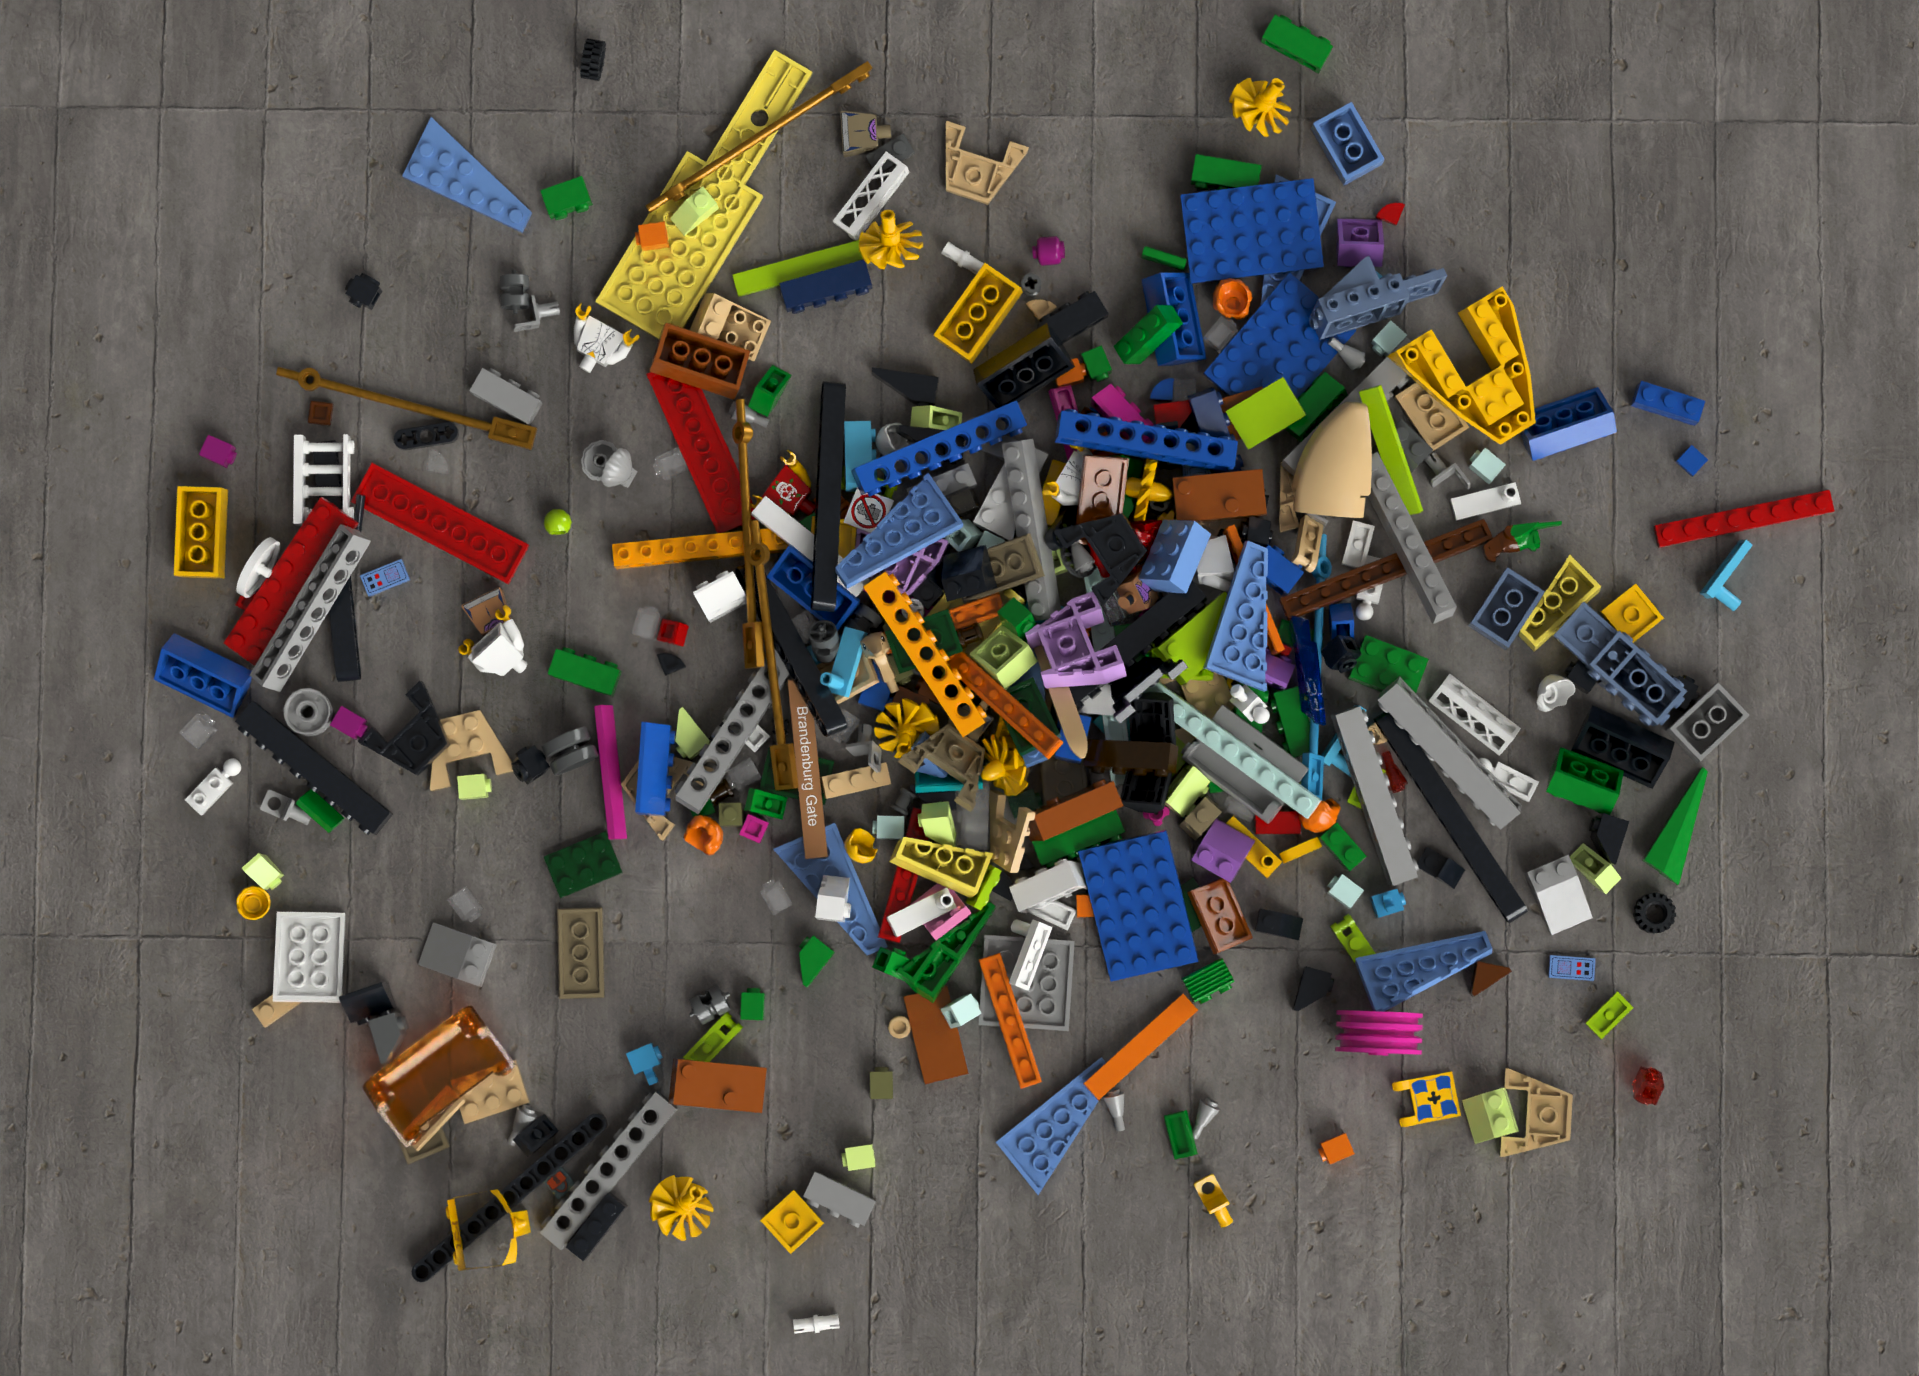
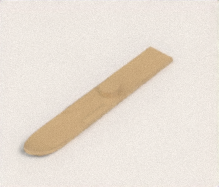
M1042 645L1033 648L1041 671L1051 669ZM1048 688L1070 749L1080 759L1085 758L1088 741L1070 688Z

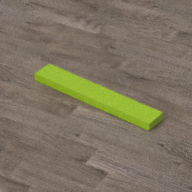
M859 240L733 274L738 297L780 286L779 283L863 260L859 252Z
M1382 385L1362 389L1359 391L1362 403L1368 407L1370 427L1380 457L1409 514L1421 513L1423 508Z

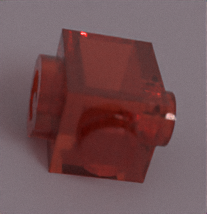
M1640 1066L1632 1084L1633 1097L1636 1101L1645 1105L1657 1104L1664 1090L1662 1072L1655 1068Z

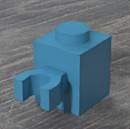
M1398 889L1370 897L1376 919L1403 911V905H1406L1403 892L1399 893Z
M653 1043L626 1053L634 1074L644 1071L649 1086L659 1082L653 1067L661 1064L660 1059L663 1058L658 1045L654 1047Z

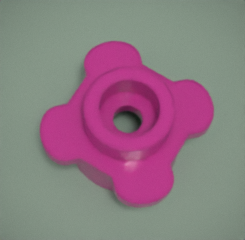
M1164 807V809L1158 812V815L1143 812V817L1153 821L1155 826H1160L1163 818L1169 815L1170 810L1168 807Z

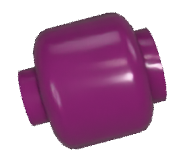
M1057 236L1040 237L1037 239V245L1032 246L1033 258L1038 259L1039 264L1042 266L1058 265L1065 258L1064 241H1060Z

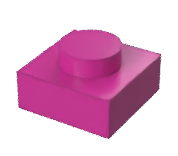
M748 814L739 835L760 844L769 823Z

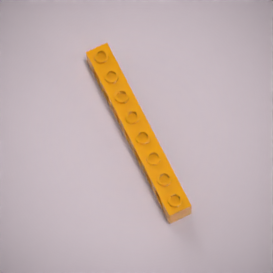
M760 529L761 543L769 548L770 554L784 553L789 545L770 529ZM743 531L612 544L614 567L616 569L744 557Z
M884 572L864 585L863 588L961 736L965 737L987 722L985 720L987 714L981 705L976 706L972 699L975 696L968 686L964 688L959 681L962 679V676L955 667L951 669L947 663L950 658L944 649L939 650L935 645L937 641L935 635L931 630L926 631L922 625L925 622L918 611L914 613L910 607L912 601L906 592L901 593L897 586L900 583L893 573L889 575L888 572ZM888 590L895 593V600L892 603H887L884 600V593ZM900 609H904L908 613V618L904 622H899L896 618V613ZM912 628H917L920 631V638L917 641H912L908 636ZM926 646L930 647L933 651V656L929 660H925L921 656V650ZM938 665L945 669V676L941 679L936 678L933 674L934 668ZM950 684L955 685L958 689L955 697H949L946 694V687ZM962 703L970 706V713L967 716H962L958 712V707Z

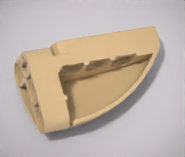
M1345 402L1341 404L1312 434L1304 447L1294 474L1292 486L1296 490L1293 511L1337 517H1364L1366 499L1364 496H1369L1371 493L1372 475L1371 430L1366 404L1361 402Z

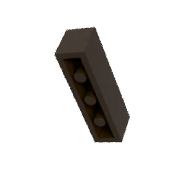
M1087 739L1088 749L1084 758V766L1091 769L1092 773L1104 774L1105 770L1112 771L1113 774L1125 775L1126 771L1133 772L1134 775L1146 776L1147 772H1152L1155 776L1167 777L1168 773L1176 774L1178 746L1172 743Z

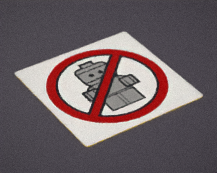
M857 487L844 523L872 533L877 524L890 512L894 500L879 494L870 497L868 493L861 495Z

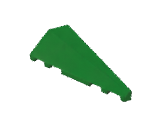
M1703 767L1696 774L1665 822L1663 829L1642 859L1644 863L1660 872L1659 874L1676 885L1680 883L1708 773Z
M988 902L981 911L969 916L965 922L959 926L957 925L935 941L923 953L916 955L912 958V961L900 967L896 973L916 993L934 1003L996 909V906Z

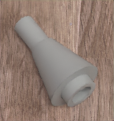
M1334 337L1329 339L1328 344L1338 351V354L1350 370L1362 367L1366 360L1364 358L1365 352L1342 344Z
M735 401L732 402L728 411L731 414L730 419L737 420ZM745 404L746 422H754L766 428L769 419L758 415Z
M1079 541L1071 545V552L1075 571L1080 570L1081 573L1092 569V564L1095 562L1093 557Z
M1118 1088L1111 1089L1103 1096V1099L1114 1118L1116 1131L1125 1130L1123 1121L1125 1092H1120Z
M1210 1098L1200 1099L1195 1120L1196 1124L1192 1129L1195 1139L1199 1138L1203 1128L1220 1111L1217 1107L1218 1103Z
M528 1105L517 1106L513 1131L507 1140L508 1144L515 1146L516 1143L513 1139L537 1118L535 1109Z

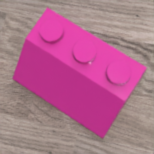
M1109 384L1091 399V406L1104 418L1119 417L1122 421L1126 422L1141 421L1144 425H1154L1148 418L1144 420L1139 414L1141 410L1135 403L1131 402L1129 404L1124 398L1126 394L1119 386L1114 387L1112 384ZM1120 432L1126 440L1130 439L1127 433ZM1142 436V440L1145 443L1151 440L1148 436Z

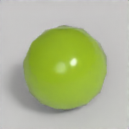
M553 509L546 514L543 524L549 534L561 535L568 533L572 521L566 511Z

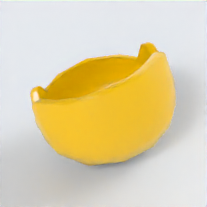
M855 828L848 835L844 843L848 856L853 861L861 864L871 862L878 849L873 848L874 836L862 828Z
M254 885L245 887L237 896V910L245 919L257 920L263 918L270 908V896L262 887Z

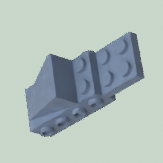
M1367 256L1329 292L1317 300L1309 317L1310 326L1313 330H1316L1319 340L1400 315L1407 303L1438 294L1447 277L1445 269H1430L1423 275L1417 277L1416 275H1411L1404 280L1400 273L1395 275L1391 273L1386 274L1379 279L1370 257Z
M1585 602L1581 603L1553 635L1586 665L1585 667L1589 670L1587 673L1594 680L1598 681L1600 679L1598 684L1601 687L1605 688L1613 696L1618 695L1623 700L1621 703L1630 711L1634 709L1640 715L1638 717L1639 720L1647 726L1664 724L1670 717L1668 712L1673 707L1678 708L1685 700L1683 696L1687 690L1683 688L1684 684L1676 677L1672 678L1667 674V669L1659 662L1655 663L1649 658L1650 654L1642 647L1638 648L1632 643L1633 639L1628 634L1615 630Z

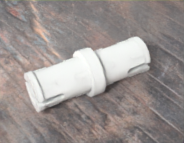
M949 241L941 253L958 263L957 266L960 268L963 266L974 274H977L984 265L983 262L971 256L970 252L959 249Z
M838 1314L828 1316L813 1315L810 1318L793 1319L794 1334L813 1331L820 1333L819 1331L840 1328Z

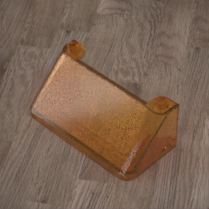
M466 1006L370 1077L364 1083L363 1090L380 1116L407 1148L410 1145L416 1144L421 1139V1127L492 1073L496 1076H505L512 1071L516 1064L473 1006Z

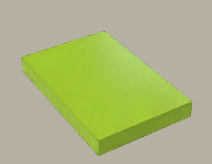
M1284 377L1225 411L1248 450L1306 416L1305 411Z

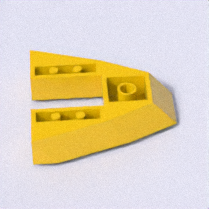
M1503 286L1458 312V315L1491 368V371L1465 386L1432 329L1387 356L1437 402L1500 445L1536 423L1528 361L1515 308Z

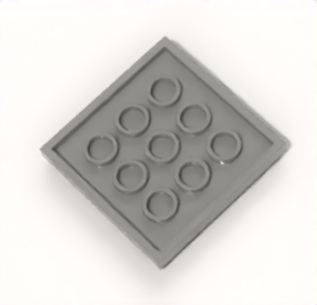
M985 935L983 958L1000 953L1010 981L1025 937ZM1048 939L1029 991L1010 984L1024 1028L1069 1031L1075 941ZM982 972L979 1025L1000 1026Z

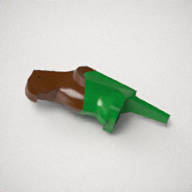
M1562 521L1509 525L1483 546L1484 557L1489 562H1496L1495 558L1501 553L1518 552L1525 548L1535 552L1536 549L1540 548V538L1537 530L1560 526Z

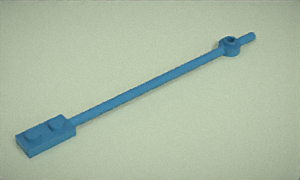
M1322 534L1317 566L1311 572L1316 578V584L1325 581V578H1328L1332 571L1331 562L1326 557V534ZM1324 607L1315 610L1309 753L1302 754V764L1308 767L1309 770L1301 780V785L1321 800L1324 756L1318 755Z

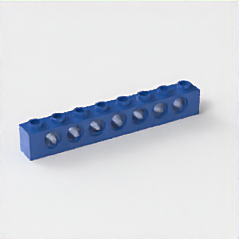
M1016 400L851 470L861 495L868 493L870 497L880 493V488L885 485L892 488L901 484L900 479L908 476L911 480L922 475L921 470L929 468L930 471L941 467V462L949 459L950 463L963 458L961 454L966 451L973 454L982 450L981 445L989 442L990 446L1003 441L1002 436L1007 434L1010 437L1016 436L1023 432L1021 428L1027 426V423ZM997 419L1005 422L1004 430L996 427ZM979 427L985 431L984 439L977 437L976 428ZM956 436L964 438V447H959L956 444ZM937 444L945 448L943 456L936 453L935 446ZM916 453L923 454L925 457L924 464L916 462ZM896 461L904 464V472L896 471L894 467ZM875 470H881L884 473L883 481L875 479Z
M1066 409L1060 412L1055 435V443L1221 472H1231L1234 469L1238 441H1234L1228 436L1217 438L1211 437L1210 434L1205 432L1194 434L1188 433V430L1182 428L1171 430L1159 424L1148 426L1144 425L1141 421H1122L1119 417L1103 418L1096 413L1080 414L1074 409ZM1075 425H1083L1086 431H1078ZM1097 429H1105L1108 435H1100ZM1120 432L1127 433L1130 439L1125 440L1121 438ZM1142 436H1148L1152 443H1145L1142 440ZM1164 440H1170L1173 443V447H1167L1164 444ZM1186 444H1192L1195 447V451H1189L1186 448ZM1208 447L1214 448L1217 451V455L1210 454Z

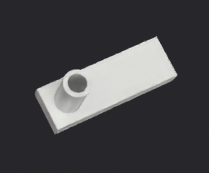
M1516 482L1450 499L1455 521L1521 505Z
M945 888L886 917L895 937H899L957 907L948 888Z
M1016 919L1011 925L1012 932L1026 938L1009 983L1029 991L1052 927L1036 920H1032L1031 924Z

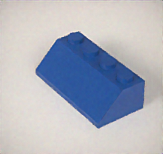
M1158 273L1141 279L1147 313L1156 305H1171L1183 322L1155 350L1158 366H1174L1207 359L1193 285L1190 282V273Z
M1599 387L1535 408L1536 423L1520 432L1525 449L1532 461L1606 437L1616 433L1617 429L1614 412Z
M790 544L769 572L767 578L819 620L833 622L838 632L847 620L851 618L860 600L837 582L835 611L811 610L813 562Z
M174 633L161 649L154 680L234 718L250 687L252 680L250 673L252 671Z
M641 722L635 812L639 815L666 816V811L670 812L671 798H667L668 789H672L673 776H669V767L674 765V753H670L671 744H675L676 731H672L671 725Z

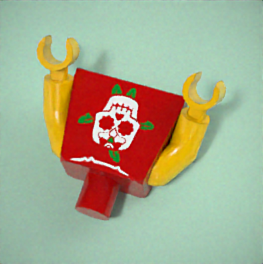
M787 450L790 453L788 460L780 456L785 466L762 497L752 495V497L756 498L757 502L755 505L750 503V507L755 509L766 496L791 517H794L799 510L809 516L815 511V504L808 500L812 493L810 489L811 480L807 470L796 459L795 454Z

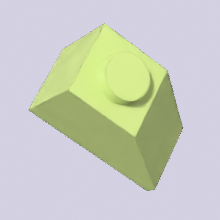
M701 187L684 201L670 219L685 236L719 208L707 190Z
M932 405L912 407L910 426L947 430L962 423L961 412Z
M683 707L680 708L675 739L679 746L676 747V750L683 758L688 756L692 760L700 753L705 744L710 745L711 742Z
M949 801L922 804V811L918 814L919 827H923L925 836L942 845L947 844L956 847L957 833Z
M1584 843L1570 856L1573 866L1605 894L1621 879L1609 862Z
M260 853L242 867L244 872L265 890L276 888L282 882L280 878L284 876L267 855Z

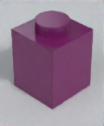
M208 435L199 455L204 459L228 468L229 464L232 465L235 461L237 453L233 445Z
M343 706L339 708L330 726L357 740L358 736L362 737L368 727L365 725L367 723L366 719Z

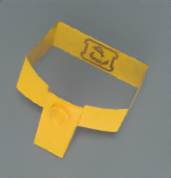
M498 1189L490 1191L502 1203L506 1212L510 1214L513 1238H511L510 1248L504 1263L488 1267L503 1266L516 1262V1237L531 1233L528 1211L512 1212ZM473 1194L457 1196L447 1200L446 1216L451 1221L455 1246L453 1260L458 1265L459 1271L488 1268L465 1267L455 1198Z

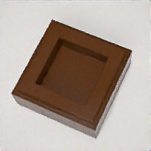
M311 401L308 423L331 426L334 404Z

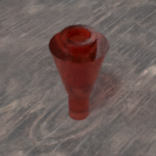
M1386 751L1382 753L1386 765V775L1390 782V786H1387L1388 790H1392L1393 793L1405 790V785L1408 782L1397 765L1394 764L1391 752Z

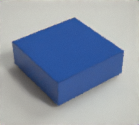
M1691 445L1676 463L1693 477L1708 459Z

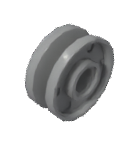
M303 688L293 692L286 700L284 718L287 725L296 733L306 737L317 736L330 726L333 719V707L330 700L320 691L312 688ZM307 707H312L314 710L313 715L305 718L303 715L304 710Z

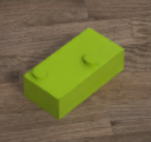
M1226 592L1219 594L1153 650L1157 658H1161L1163 661L1172 659L1174 662H1177L1180 659L1185 662L1188 668L1175 678L1180 685L1187 683L1204 667L1227 597Z

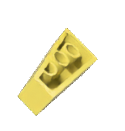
M1571 555L1568 556L1520 630L1519 637L1534 652L1564 624L1582 602L1587 604L1600 592L1601 586Z
M903 837L897 842L889 862L972 898L978 893L993 853Z

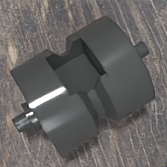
M512 270V274L500 276V290L504 291L500 295L502 309L513 310V314H518V310L530 307L529 294L526 293V290L529 289L528 275L516 274V270Z
M860 603L853 612L854 618H849L842 629L844 630V627L864 631L869 635L872 633V630L878 629L884 619L877 614L875 604L871 608Z
M820 620L813 623L808 629V637L814 657L823 663L835 661L840 644L835 624L828 620Z
M717 984L706 990L705 995L698 994L689 999L693 1007V1012L689 1013L691 1017H698L703 1025L714 1019L715 1014L720 1016L731 1010L727 1002V997L731 996L730 993L722 992Z

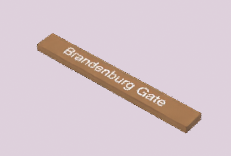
M787 680L805 859L828 857L815 722L793 680Z

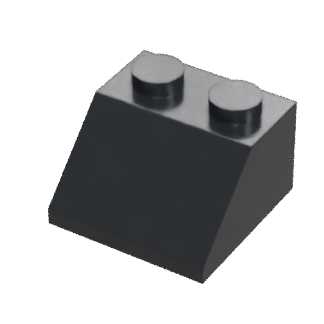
M986 545L944 556L941 580L947 602L997 588Z
M1602 813L1592 818L1590 822V838L1599 855L1613 866L1617 863L1629 821Z
M380 982L339 997L350 1022H357L358 1026L369 1023L370 1017L376 1015L381 1017L391 1014V1010L397 1008L389 983Z

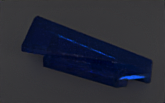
M1291 616L1289 630L1295 651L1301 711L1311 718L1313 723L1324 726L1326 725L1317 642L1311 641L1309 620Z

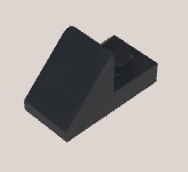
M942 562L926 575V579L911 594L927 610L945 593L941 580Z
M1428 847L1425 848L1417 862L1420 870L1455 889L1465 872V869L1452 859L1446 858Z
M543 1114L518 1134L513 1141L528 1157L540 1149L559 1130Z

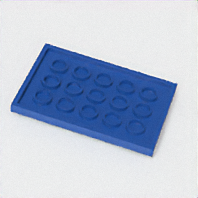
M1313 178L1180 195L1191 284L1324 267Z
M1289 272L1204 371L1203 375L1228 396L1260 386L1265 388L1284 377L1298 399L1338 353L1337 350L1328 344L1329 339L1334 337L1342 344H1345L1356 332V329L1319 340L1316 330H1313L1309 323V317L1319 297Z
M1167 830L1078 851L1110 981L1199 961Z

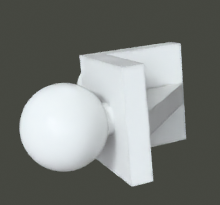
M1235 684L1231 687L1230 694L1233 697L1230 699V702L1251 722L1254 720L1259 724H1263L1268 721L1270 714L1266 709L1267 705L1247 685L1242 687L1240 684Z

